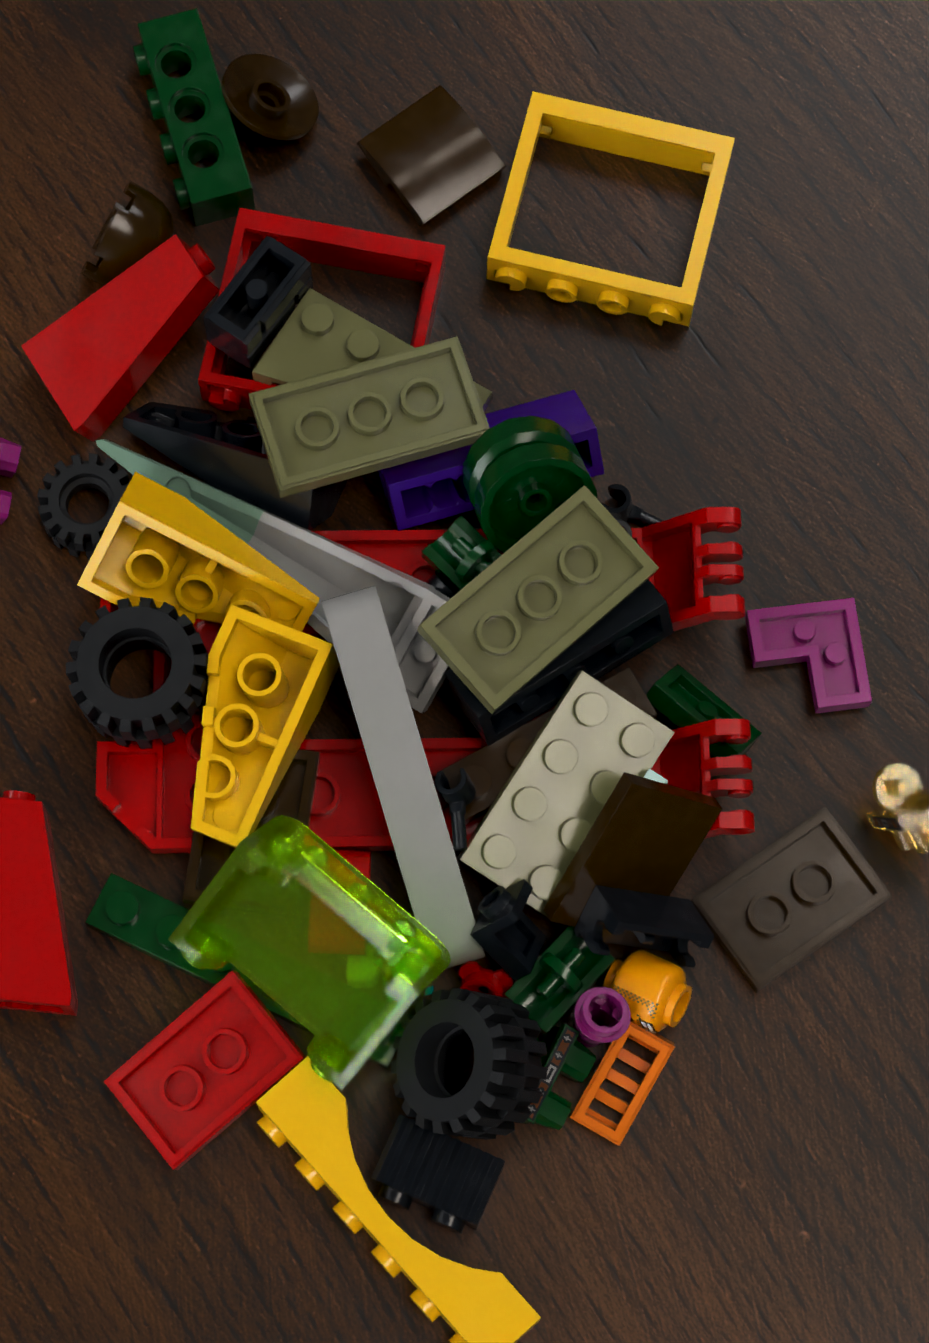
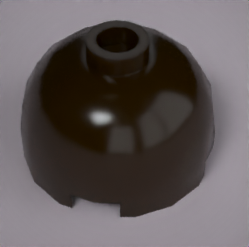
M132 181L126 185L123 191L124 194L131 197L125 207L118 202L115 203L92 247L96 250L94 254L99 256L96 265L86 261L81 271L83 276L103 286L173 236L174 224L167 207L151 192Z

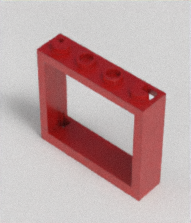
M239 207L218 297L264 238L269 236L304 257L308 262L424 283L410 345L416 348L429 344L446 268V245ZM207 340L198 378L202 400L208 401L213 407L224 411H237L239 407L252 409L249 402V393L278 386L277 384L268 385L251 379L224 375L229 355L213 346Z

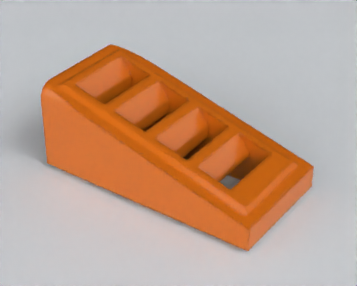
M630 1021L629 1027L623 1036L612 1041L570 1118L620 1146L673 1052L675 1043L658 1033L649 1032ZM627 1038L656 1053L652 1063L624 1048L623 1045ZM618 1058L644 1073L645 1076L641 1083L611 1067L615 1059ZM606 1078L634 1094L630 1103L601 1088L600 1086ZM595 1098L623 1114L619 1123L617 1124L589 1108L592 1100Z

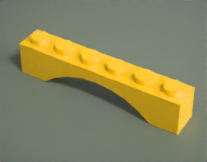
M309 1056L256 1101L260 1112L264 1115L256 1122L278 1148L286 1141L301 1157L294 1166L316 1191L325 1184L340 1201L332 1209L354 1234L364 1228L378 1244L371 1251V1254L393 1278L402 1271L417 1288L409 1297L431 1322L441 1316L454 1330L455 1334L448 1340L450 1343H517L540 1321L541 1317L502 1273L471 1268L443 1258L413 1240L388 1217L369 1191L355 1161L349 1136L346 1098Z

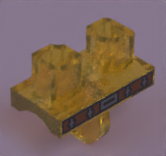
M897 763L886 765L877 772L872 786L875 800L886 810L874 809L866 815L874 829L891 831L900 851H909L915 848L917 853H928L929 789H922L920 776L910 766Z

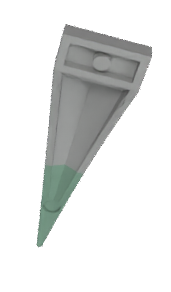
M107 439L95 440L97 446L132 475L137 472L184 496L320 598L307 623L329 643L333 644L321 601L375 585L411 707L420 713L428 710L446 678L445 672L451 668L420 635L417 628L424 620L450 599L449 597L437 591L436 587L112 441Z

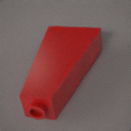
M173 235L21 345L73 430L90 441L94 442L103 435L219 292V288L210 276V273L216 267L198 243L190 247L178 235Z
M15 790L4 791L2 797H0V1008L77 1016L78 999L50 817L42 801H36L34 794Z

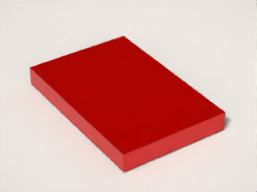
M232 970L104 1080V1083L173 1170H179L251 1108L258 1099L304 1060L306 1056L237 971Z

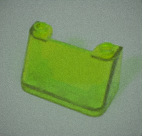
M284 815L274 817L239 843L168 939L181 951L184 959L196 968L218 970L230 962L315 1036L307 1046L311 1066L321 1078L333 1082L341 1090L358 1075L451 962L450 953L434 934L307 826L292 817Z

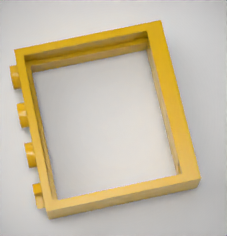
M533 91L487 257V279L510 284V290L521 291L527 288L544 292L548 297L559 302L571 303L578 300L595 304L599 309L610 314L622 315L629 312L646 316L653 323L661 326L663 321L689 327L735 138ZM539 137L709 176L682 287L509 247Z

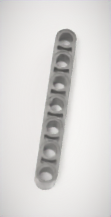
M370 586L323 600L321 602L431 973L455 967L468 961L485 958L483 948L470 935L475 926V919L376 586Z

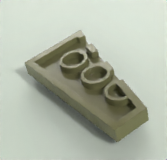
M309 288L253 369L252 376L254 381L272 385V382L282 385L415 347ZM474 382L483 410L485 411L492 401V391Z

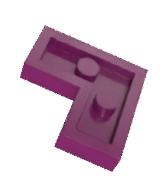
M854 598L747 610L745 622L753 668L807 662L815 714L870 706L872 697Z

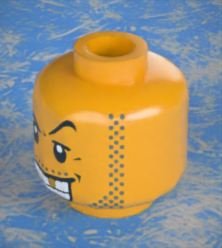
M637 950L631 953L624 962L619 959L616 960L609 968L603 986L620 993L629 1005L630 1021L652 1033H658L667 1026H677L687 1010L692 994V988L686 985V974L683 968L645 950Z

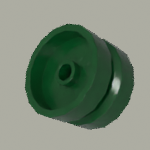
M536 416L511 418L489 428L471 446L463 464V484L475 508L481 528L487 539L503 553L584 485L597 498V489L569 432L550 419Z

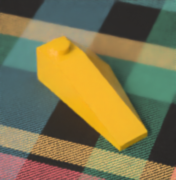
M137 472L134 473L77 584L117 606V600L129 598L132 606H139L140 597L153 598L158 608L166 602L175 607L180 617L185 614L193 624L196 619L222 624L232 604L301 632L320 599L187 498Z
M231 604L208 654L206 704L203 706L201 722L203 726L200 760L197 762L191 829L242 851L245 850L313 724L340 664L332 643Z

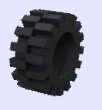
M89 453V461H82L80 454L70 456L73 464L67 467L62 460L54 465L56 474L52 476L48 472L42 479L45 489L39 488L37 496L40 503L38 510L48 536L52 537L54 544L61 550L67 547L69 554L75 557H79L80 551H84L88 559L91 558L130 482L129 476L123 467L118 470L114 460L107 457L105 463L100 461L99 454ZM84 489L99 490L109 499V507L106 514L100 520L93 523L77 522L68 513V505L71 498L77 492Z

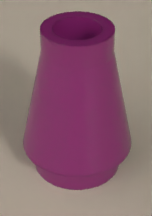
M591 988L585 991L576 1003L573 1028L580 1032L576 1040L585 1047H596L601 1043L615 1041L623 1036L629 1027L631 1020L629 1005L620 993L611 988Z

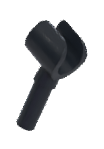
M620 484L610 485L608 491L612 498L624 502L623 506L611 508L601 503L615 519H621L625 522L630 520L636 524L649 526L664 521L632 504L629 490Z
M460 768L461 782L453 789H450L449 780L442 770L437 773L434 781L436 789L449 806L454 851L467 850L466 806L473 801L476 794L475 785L463 768Z

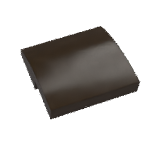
M441 85L357 142V145L385 186L388 184L393 186L419 226L426 223L506 166L473 120Z

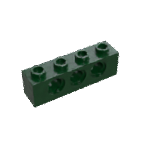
M195 8L138 23L141 44L132 46L140 76L150 74L154 88L146 90V95L153 119L155 121L163 118L167 133L159 135L167 165L177 163L181 178L172 181L180 210L191 209L196 227L237 216L239 207L255 210L252 185L227 103L223 96L222 87L198 9ZM177 70H183L188 72L185 76L180 78H172L168 76L170 73ZM191 114L202 116L201 119L192 123L181 121L182 118ZM202 159L216 161L214 165L207 168L194 166L196 162Z

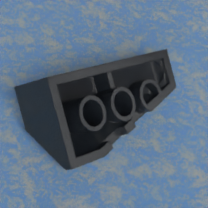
M148 402L123 417V428L210 486L310 531L332 516L347 483V480L280 498L255 417L248 416L246 421L233 420L224 423L218 422L217 414L210 410L157 402Z

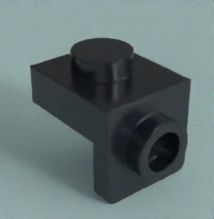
M525 879L506 889L504 886H498L490 891L478 906V910L481 913L470 934L488 953L490 958L498 963L514 981L532 972L546 940L543 932L523 912L533 889Z

